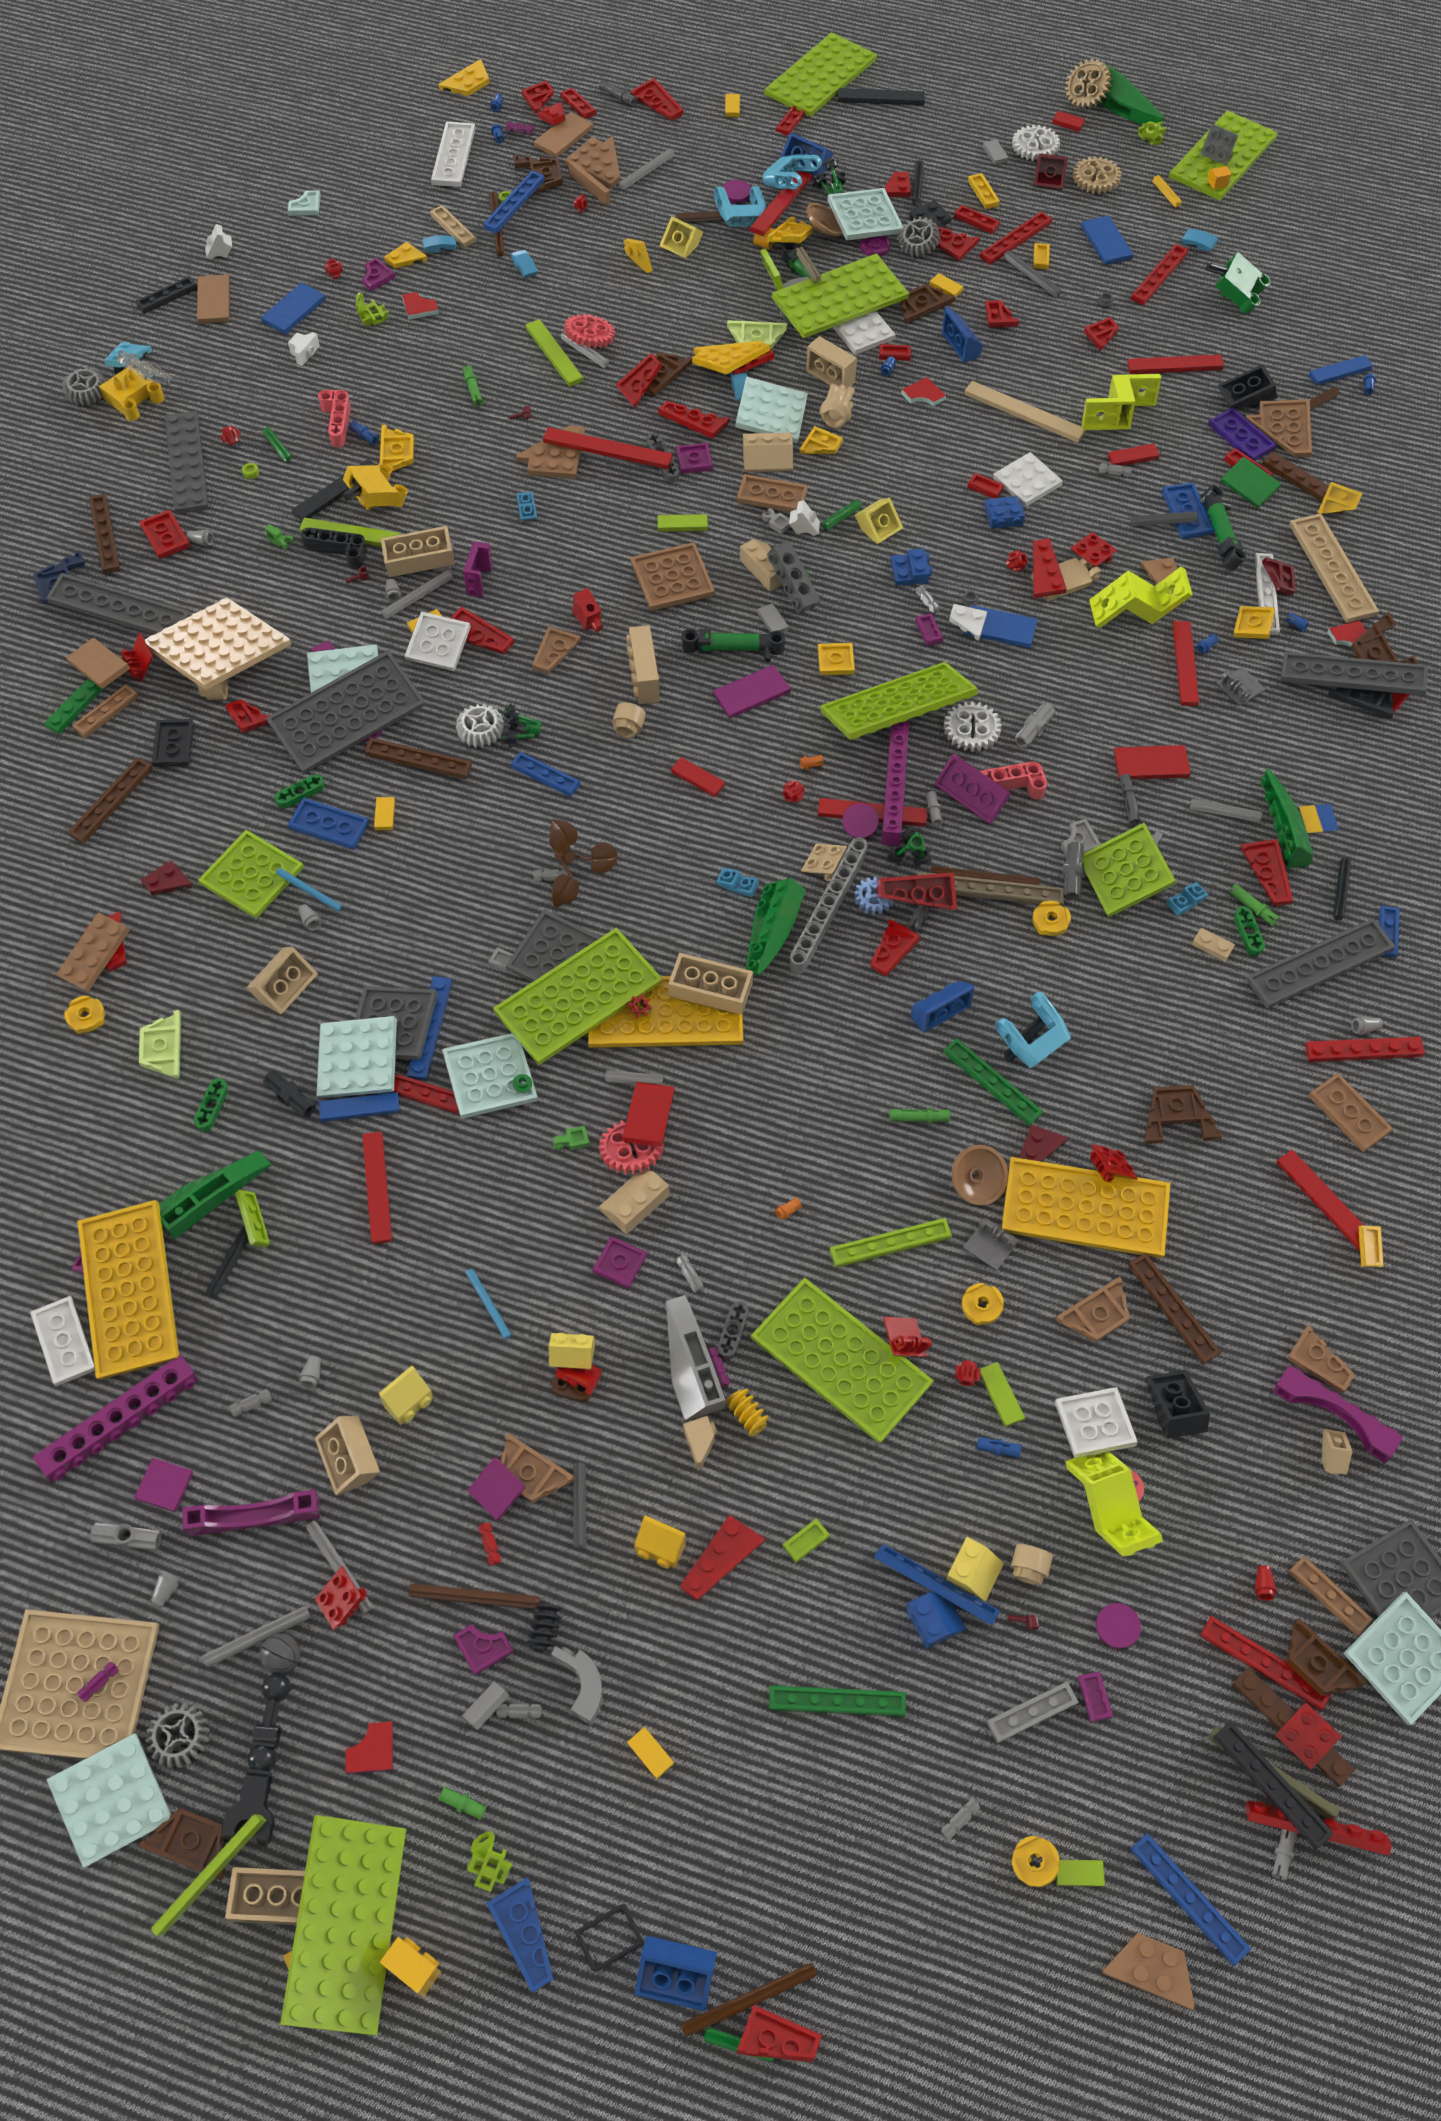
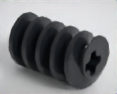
M539 1604L535 1608L538 1613L533 1616L536 1622L531 1623V1628L534 1631H530L528 1634L532 1640H528L526 1646L537 1653L551 1655L552 1652L547 1649L548 1647H555V1644L550 1641V1638H557V1635L552 1630L560 1628L554 1622L562 1620V1617L557 1615V1612H564V1609L553 1604Z

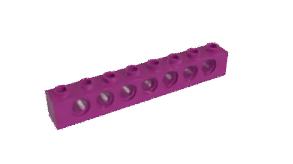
M908 720L893 724L890 730L881 845H900L909 735Z
M180 1354L178 1358L168 1362L34 1455L33 1459L51 1483L58 1481L71 1469L81 1466L85 1459L92 1454L95 1455L102 1451L105 1445L111 1441L118 1440L122 1433L138 1426L142 1419L155 1414L162 1405L175 1400L182 1391L192 1388L199 1379ZM177 1378L175 1383L169 1384L171 1379ZM154 1391H159L155 1397H150ZM135 1404H141L138 1409L132 1410ZM122 1416V1419L119 1422L114 1423V1420L117 1417ZM104 1429L102 1434L95 1436L98 1430ZM85 1442L82 1448L77 1449L79 1443ZM66 1455V1458L63 1461L58 1462V1459L61 1456Z

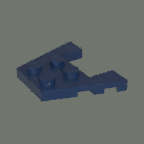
M80 550L74 552L75 555L70 558H63L59 564L55 566L52 564L33 574L43 604H51L47 602L46 598L61 573L69 575L68 570L85 566Z

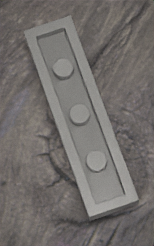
M1065 1682L988 1720L987 1724L998 1744L1077 1705L1079 1702L1069 1683Z

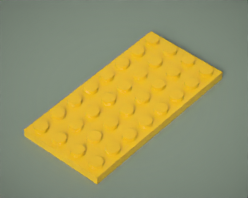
M661 976L663 983L643 996L645 1000L650 999L648 1006L652 1007V1009L646 1010L648 1014L646 1017L640 1014V1017L636 1019L635 1014L629 1015L631 1009L627 1006L589 1032L588 1044L589 1048L743 1045V1019L741 1014L668 996V983L671 976ZM640 1003L636 1004L640 1011L643 1007L640 1006Z
M1011 1157L1001 1230L1004 1229V1232L1125 1253L1138 1255L1147 1253L1150 1257L1163 1259L1165 1256L1170 1183L1145 1178L1135 1180L1117 1174L1114 1176V1180L1108 1183L1095 1170Z
M153 1200L77 1221L96 1379L102 1380L178 1358L179 1350L159 1202Z

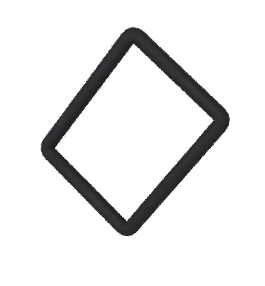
M620 1904L576 1931L578 1942L594 1972L600 1971L643 1945L641 1934L625 1904ZM623 1909L638 1942L600 1965L595 1966L580 1933Z

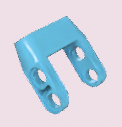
M796 154L781 157L764 172L763 183L773 188L797 189L802 184V179L795 171H816L822 166V160L817 155ZM800 160L804 161L805 166L800 164ZM812 160L816 161L817 166L813 165ZM793 177L797 179L798 184L793 182Z
M752 186L750 189V202L752 205H731L725 188L715 187L714 199L719 213L730 227H750L766 209V203L759 186Z
M1036 992L1032 995L1031 1002L1032 1007L1049 1030L1028 1045L1011 1021L1001 1018L995 1023L996 1030L1012 1052L1029 1068L1038 1064L1071 1039L1064 1020L1042 992Z

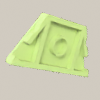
M732 320L727 322V327L737 343L762 341L769 344L770 349L774 347L787 331V323Z
M180 1010L174 1011V1015L166 1019L160 1018L153 1024L140 1028L139 1042L140 1066L176 1079L180 1078Z

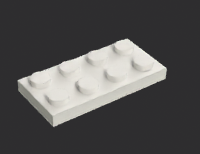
M71 1296L30 1312L55 1386L95 1371L94 1360Z

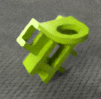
M1147 122L1142 124V127H1138V134L1142 140H1148L1153 146L1162 143L1164 138L1162 135L1165 134L1167 128L1161 127L1163 122Z
M357 294L356 310L365 327L383 323L385 319L389 318V311H385L384 304L377 306L375 301L371 299V303L366 305L363 294Z
M492 1831L479 1835L473 1841L471 1847L472 1858L467 1863V1871L477 1874L474 1886L491 1892L495 1882L504 1885L513 1864L504 1860L507 1850L503 1849L501 1854L492 1851L495 1835ZM487 1862L496 1865V1868L487 1865ZM480 1880H486L489 1882V1884L481 1882Z

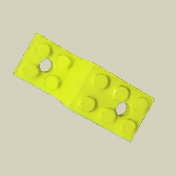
M1112 375L1108 398L1086 399L1081 425L1082 430L1130 429L1135 406H1156L1161 375ZM1146 388L1144 392H1138L1139 389ZM1104 412L1102 416H1096L1097 413Z
M1183 567L1178 568L1155 586L1127 571L1089 601L1095 625L1098 628L1103 627L1126 609L1147 622L1154 624L1190 598L1192 591L1186 569Z
M1104 1452L1065 1461L1067 1470L1085 1486L1095 1531L1122 1557L1131 1556L1136 1551L1152 1548L1156 1544L1163 1542L1161 1533L1142 1517L1131 1469L1113 1454Z

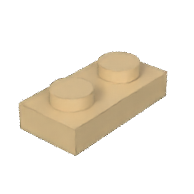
M1203 928L1199 930L1192 943L1193 946L1225 962L1235 944Z

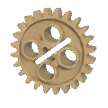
M1091 58L1090 63L1085 59V64L1080 61L1079 67L1075 65L1076 70H1070L1072 75L1067 76L1069 81L1065 82L1068 86L1065 88L1068 100L1079 109L1082 106L1084 110L1087 106L1091 109L1092 104L1096 107L1097 101L1102 103L1101 98H1106L1105 92H1110L1107 87L1111 86L1109 81L1112 80L1109 76L1111 74L1108 70L1109 68L1098 59L1094 61Z
M1095 156L1093 159L1088 157V160L1083 158L1082 162L1078 161L1073 170L1074 183H1077V187L1082 186L1081 190L1087 189V192L1092 191V194L1095 191L1098 194L1101 191L1106 194L1107 190L1111 192L1112 189H1116V186H1119L1122 176L1120 167H1117V164H1112V160L1108 162L1107 158L1102 160V157L1097 159Z

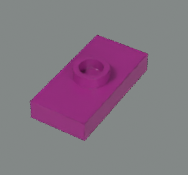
M932 613L915 617L917 627L927 646L943 643L944 638Z
M1100 1671L1078 1676V1683L1090 1723L1113 1718Z

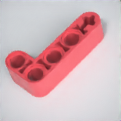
M322 390L318 393L320 408L323 412H331L328 429L330 441L333 447L339 448L344 446L346 442L351 410L349 395L344 390Z
M1027 762L980 771L1006 790L1026 787L1032 799L1039 800L1044 797L1047 780L1041 765L1037 762Z

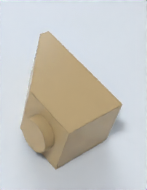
M708 1416L683 1424V1431L697 1470L702 1468L714 1444V1435L717 1434L714 1422H709Z
M1324 1429L1322 1442V1463L1324 1469L1333 1475H1347L1353 1451L1346 1433Z

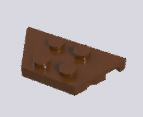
M924 284L909 291L908 299L900 301L904 321L907 324L955 302V296L952 294L950 297L946 296L942 290Z
M658 352L655 357L662 367L648 387L651 395L655 397L692 364L691 357H687L686 360L678 358V355Z
M1300 1618L1294 1622L1286 1663L1321 1696L1361 1688L1365 1685L1367 1681Z
M179 1808L170 1816L168 1821L163 1822L157 1827L150 1837L140 1842L138 1847L202 1872L224 1848V1840L222 1838L223 1825ZM224 1869L217 1875L215 1879H218L220 1881L223 1880Z

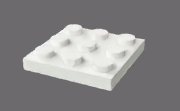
M877 311L833 327L854 355L880 346V344L893 341L896 336Z
M1031 452L993 474V479L1003 484L1004 489L1012 496H1017L1018 502L1024 507L1059 488L1063 482Z
M421 612L404 657L409 661L455 671L471 625L467 622Z
M1117 1387L1056 1399L1055 1405L1074 1458L1137 1446L1136 1436Z

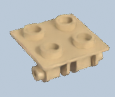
M816 843L801 872L824 874V879L830 881L846 853L847 846Z

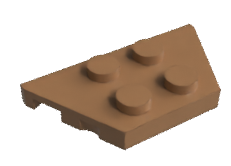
M1119 1276L1056 1316L1055 1320L1094 1342L1101 1340L1130 1320L1129 1311L1126 1307V1297L1123 1294L1121 1285L1122 1279Z
M507 1433L501 1461L526 1486L520 1494L521 1496L535 1503L573 1482L575 1479L573 1475Z
M1137 1933L1102 1971V1974L1189 2010H1194L1185 1953L1182 1950Z

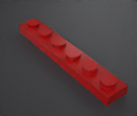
M1421 1037L1307 1041L1305 1044L1308 1062L1416 1058L1425 1055Z
M1247 1800L1245 1809L1248 1821L1299 1833L1277 1807L1269 1806L1262 1801L1253 1802ZM1330 1818L1321 1819L1334 1833L1328 1841L1390 1856L1392 1846L1388 1835L1383 1832L1362 1829L1355 1824H1341Z

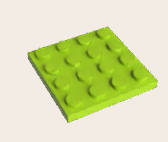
M1145 823L1083 853L1085 873L1108 918L1177 884Z
M245 830L198 881L200 885L257 919L290 883L276 874L277 869L281 868L296 877L304 866L303 863L250 831Z

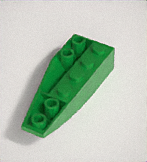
M1104 63L1109 68L1108 70L1111 73L1109 76L1112 80L1109 81L1111 86L1107 87L1110 92H1105L1106 98H1101L1102 103L1097 101L1099 104L1119 116L1141 125L1147 122L1158 123L1164 121V116L1123 74Z
M1266 769L1260 782L1265 790V800L1269 803V814L1274 820L1273 826L1278 834L1279 846L1282 847V858L1286 861L1288 868L1309 866L1314 855L1299 811L1281 782L1270 769Z
M792 878L768 883L763 888V893L754 915L746 970L753 971V976L760 975L774 959L787 939L797 917L806 889Z
M258 1150L182 1186L159 1204L162 1227L175 1240L269 1168L271 1163Z

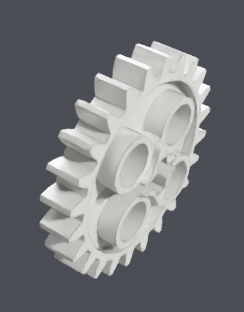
M1027 125L1026 129L1021 127V130H1017V133H1014L1012 148H1014L1015 152L1017 151V155L1021 154V158L1026 157V160L1031 158L1033 162L1035 159L1038 161L1039 153L1048 155L1058 153L1060 139L1058 138L1059 135H1055V131L1051 132V128L1046 129V126L1041 128L1040 125L1038 127H1035V125L1029 127Z
M973 701L971 705L964 702V706L958 704L957 708L952 707V710L948 711L944 721V734L948 735L947 740L952 739V745L958 744V749L964 746V751L970 748L971 752H973L974 748H977L980 752L981 747L987 750L988 745L993 746V743L997 742L1001 733V719L997 718L998 713L992 714L993 708L987 710V705L981 707V702L977 705H974ZM971 715L974 716V723H973V730H974L973 737H974V738H971V730H972V723H971L972 716H971Z

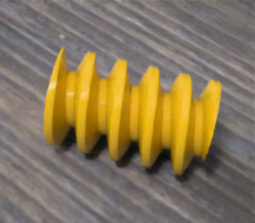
M749 1389L739 1390L726 1399V1404H729V1409L734 1411L735 1417H740L739 1423L744 1424V1429L749 1431V1436L752 1437L759 1434L766 1427V1421L769 1416L761 1417L764 1409L756 1410L759 1403H751L754 1398L753 1395L746 1397Z

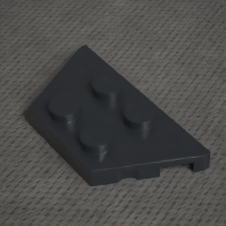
M1338 687L1335 690L1330 689L1328 692V697L1392 719L1394 715L1392 692Z

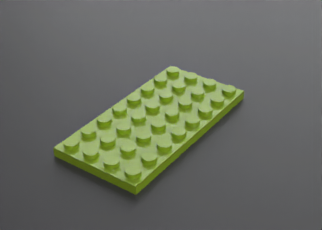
M831 32L766 87L764 95L791 108L795 106V109L799 111L804 110L805 115L811 117L839 93V88H845L876 61L877 54Z
M1226 111L1214 124L1238 135L1232 151L1233 157L1231 160L1229 159L1227 165L1201 154L1209 133L1208 130L1171 170L1169 178L1221 201L1277 138L1278 132L1230 111ZM1227 166L1231 172L1228 187L1213 190L1208 182L1209 171Z
M876 253L821 274L820 282L815 283L810 278L772 292L771 298L800 335L806 338L908 299L910 293Z
M943 662L821 705L820 710L824 716L851 740L858 739L860 736L868 733H874L882 728L891 727L893 724L905 722L910 718L922 716L924 713L939 710L946 705H953L960 700L970 699L978 694V689L949 664Z
M616 927L495 1006L493 1011L536 1063L540 1065L626 1008L628 1003H633L631 997L635 996L638 999L640 994L644 996L662 984L663 979Z
M805 1277L751 1335V1339L879 1444L885 1440L934 1382L933 1379L904 1356H893L891 1346Z
M321 1815L314 1816L280 2025L377 2035L386 1976V1967L380 1961L390 1947L406 1835L405 1828Z

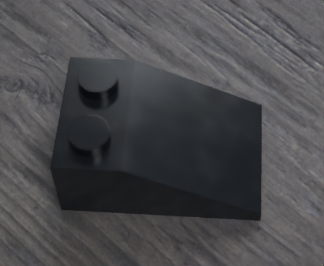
M1263 364L1218 385L1230 408L1259 406L1260 401L1277 399L1276 385Z
M1186 1370L1146 1376L1156 1415L1167 1439L1208 1432L1210 1412Z

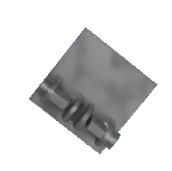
M1212 124L1201 154L1227 165L1229 159L1231 160L1233 157L1232 151L1238 135Z
M1243 667L1233 673L1224 672L1222 674L1223 679L1216 682L1239 706L1266 690Z
M985 1218L980 1221L979 1227L964 1245L963 1249L993 1269L998 1270L1019 1242V1239L1008 1232H1004V1229L1001 1230L999 1226Z

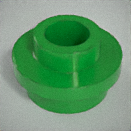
M525 1074L517 1075L513 1079V1088L519 1093H526L532 1088V1079Z

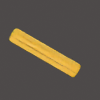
M1160 175L1154 176L1153 183L1175 208L1180 207L1182 200Z

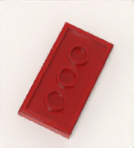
M1185 745L1114 748L1118 779L1124 774L1131 775V779L1190 777L1191 773Z
M636 1082L622 1137L623 1142L662 1147L675 1087Z

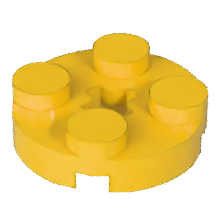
M1044 901L1040 903L1039 907L1035 908L1032 917L1037 932L1040 935L1048 936L1064 934L1071 920L1069 910L1061 906L1057 901ZM1049 916L1056 918L1054 921L1048 920Z
M90 996L75 998L69 1003L70 1007L64 1013L68 1026L78 1034L93 1031L105 1022V1009L98 999L90 998ZM84 1011L89 1013V1015L86 1017H80L83 1015Z
M977 1283L966 1290L962 1298V1310L973 1324L986 1325L995 1322L999 1318L1003 1310L1004 1300L997 1288L987 1286L984 1283ZM979 1300L988 1303L986 1308L978 1306Z
M1030 1836L1022 1839L1017 1844L1012 1856V1866L1015 1874L1022 1882L1029 1887L1039 1888L1047 1886L1055 1880L1060 1872V1857L1051 1842L1044 1838ZM1033 1855H1036L1037 1858L1042 1857L1041 1867L1030 1866Z

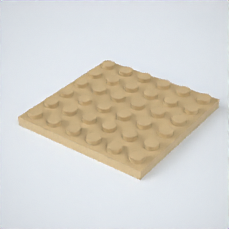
M229 598L222 599L145 639L150 652L204 690L210 689L291 645L288 637Z
M25 1609L0 1705V1751L87 1759L134 1734L159 1624ZM109 1662H113L119 1668V1672L114 1677L111 1676L110 1680L98 1692L92 1693V1697L87 1702L82 1701L77 1692L83 1686L86 1687L87 1683L99 1671H103Z

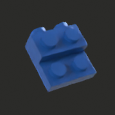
M1017 496L987 499L984 501L991 529L1024 524L1025 514L1022 504L1018 502Z
M925 548L910 549L906 555L891 556L890 562L895 586L929 583V576H932V566H928L930 557L929 553H925Z

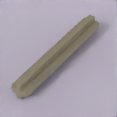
M803 247L797 248L796 254L815 283L820 282L821 274Z

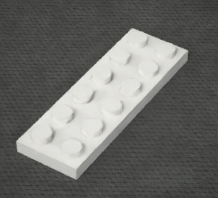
M446 122L431 178L432 185L461 187L475 133V124Z

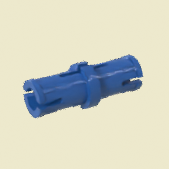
M355 420L349 423L348 428L358 434L359 438H364L372 445L378 442L379 437L369 431L368 427L362 426Z
M981 1436L978 1438L977 1450L992 1452L997 1456L1002 1454L1020 1457L1021 1444L1005 1442L999 1438L998 1440Z

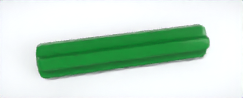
M263 428V435L283 461L288 462L291 460V454L271 428Z
M859 499L854 500L822 521V527L825 530L830 529L860 509L862 502Z
M707 2028L704 2041L737 2052L741 2037ZM752 2056L769 2062L774 2060V2058Z

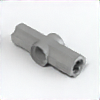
M1043 703L1034 715L1030 714L1023 728L1015 736L1014 741L1017 743V746L1027 748L1036 736L1039 737L1043 733L1047 723L1055 714L1056 710L1053 708V705Z
M96 1522L92 1527L91 1542L121 1546L124 1549L136 1548L157 1551L161 1544L162 1533L158 1530L131 1527L128 1524L112 1525ZM126 1533H131L127 1540L122 1541V1537Z

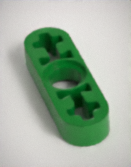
M318 774L311 775L277 792L275 795L277 806L286 809L301 802L303 798H309L321 792L325 787L322 776ZM298 789L305 790L302 794L295 793Z
M1245 906L1238 907L1234 914V921L1245 949L1251 956H1259L1264 950L1265 943L1251 909ZM1250 928L1254 931V934H1247L1244 929Z
M216 1078L210 1082L194 1117V1124L201 1132H207L212 1129L228 1094V1086L225 1080L221 1078ZM222 1086V1089H218L216 1092L215 1088ZM215 1101L217 1104L214 1108H206L208 1102ZM206 1118L208 1122H204L203 1125H201L200 1121H204Z

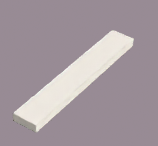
M1256 553L1255 567L1259 607H1275L1270 635H1279L1280 627L1276 588L1262 564V560L1265 557L1273 559V554Z

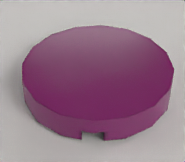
M731 180L722 186L725 188L728 199L732 204H737V202L744 203L750 198L751 187L745 181Z
M885 235L884 237L863 238L860 241V250L867 256L877 253L881 257L889 252L890 240Z
M863 803L850 806L844 812L842 818L846 834L854 838L867 839L871 837L879 823L875 809Z
M1113 1603L1105 1606L1099 1612L1096 1619V1632L1099 1639L1109 1645V1647L1113 1649H1126L1138 1640L1141 1632V1622L1137 1613L1131 1607L1121 1603Z

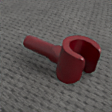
M524 406L522 412L509 415V419L518 417L529 419L532 413L530 406Z
M360 567L359 574L345 579L346 583L356 579L367 580L369 572H366V567Z
M1008 1615L1007 1617L1008 1621L1026 1623L1027 1630L1039 1629L1038 1618L1035 1615H1028L1026 1617Z

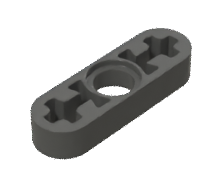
M737 1301L731 1305L718 1343L720 1357L725 1360L732 1359L735 1356L749 1315V1308L742 1301ZM742 1308L743 1313L740 1314L739 1321L735 1320L736 1311ZM730 1326H736L739 1332L736 1335H730L727 1329ZM728 1340H730V1350L724 1353L723 1348L727 1346Z

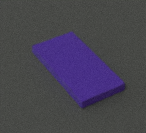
M1234 408L1228 409L1208 422V425L1230 445L1254 461L1276 449L1277 445Z

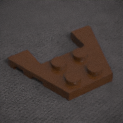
M513 155L515 169L531 167V171L544 175L545 181L534 193L563 184L559 159L540 157L539 160L532 159L531 156L519 158V155Z
M1389 612L1351 645L1357 659L1419 664L1414 655L1398 661L1382 633L1396 626Z
M1194 1085L1154 1088L1144 1140L1145 1144L1163 1143L1164 1138L1161 1125L1199 1122L1203 1141L1221 1140L1222 1133L1215 1126L1213 1117L1209 1116L1206 1111L1205 1104Z

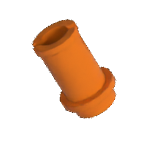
M803 756L800 759V766L805 770L823 766L824 763L821 762L824 761L823 756Z
M794 1197L786 1204L777 1206L775 1210L776 1215L780 1220L788 1219L789 1215L802 1208L801 1202L798 1198Z

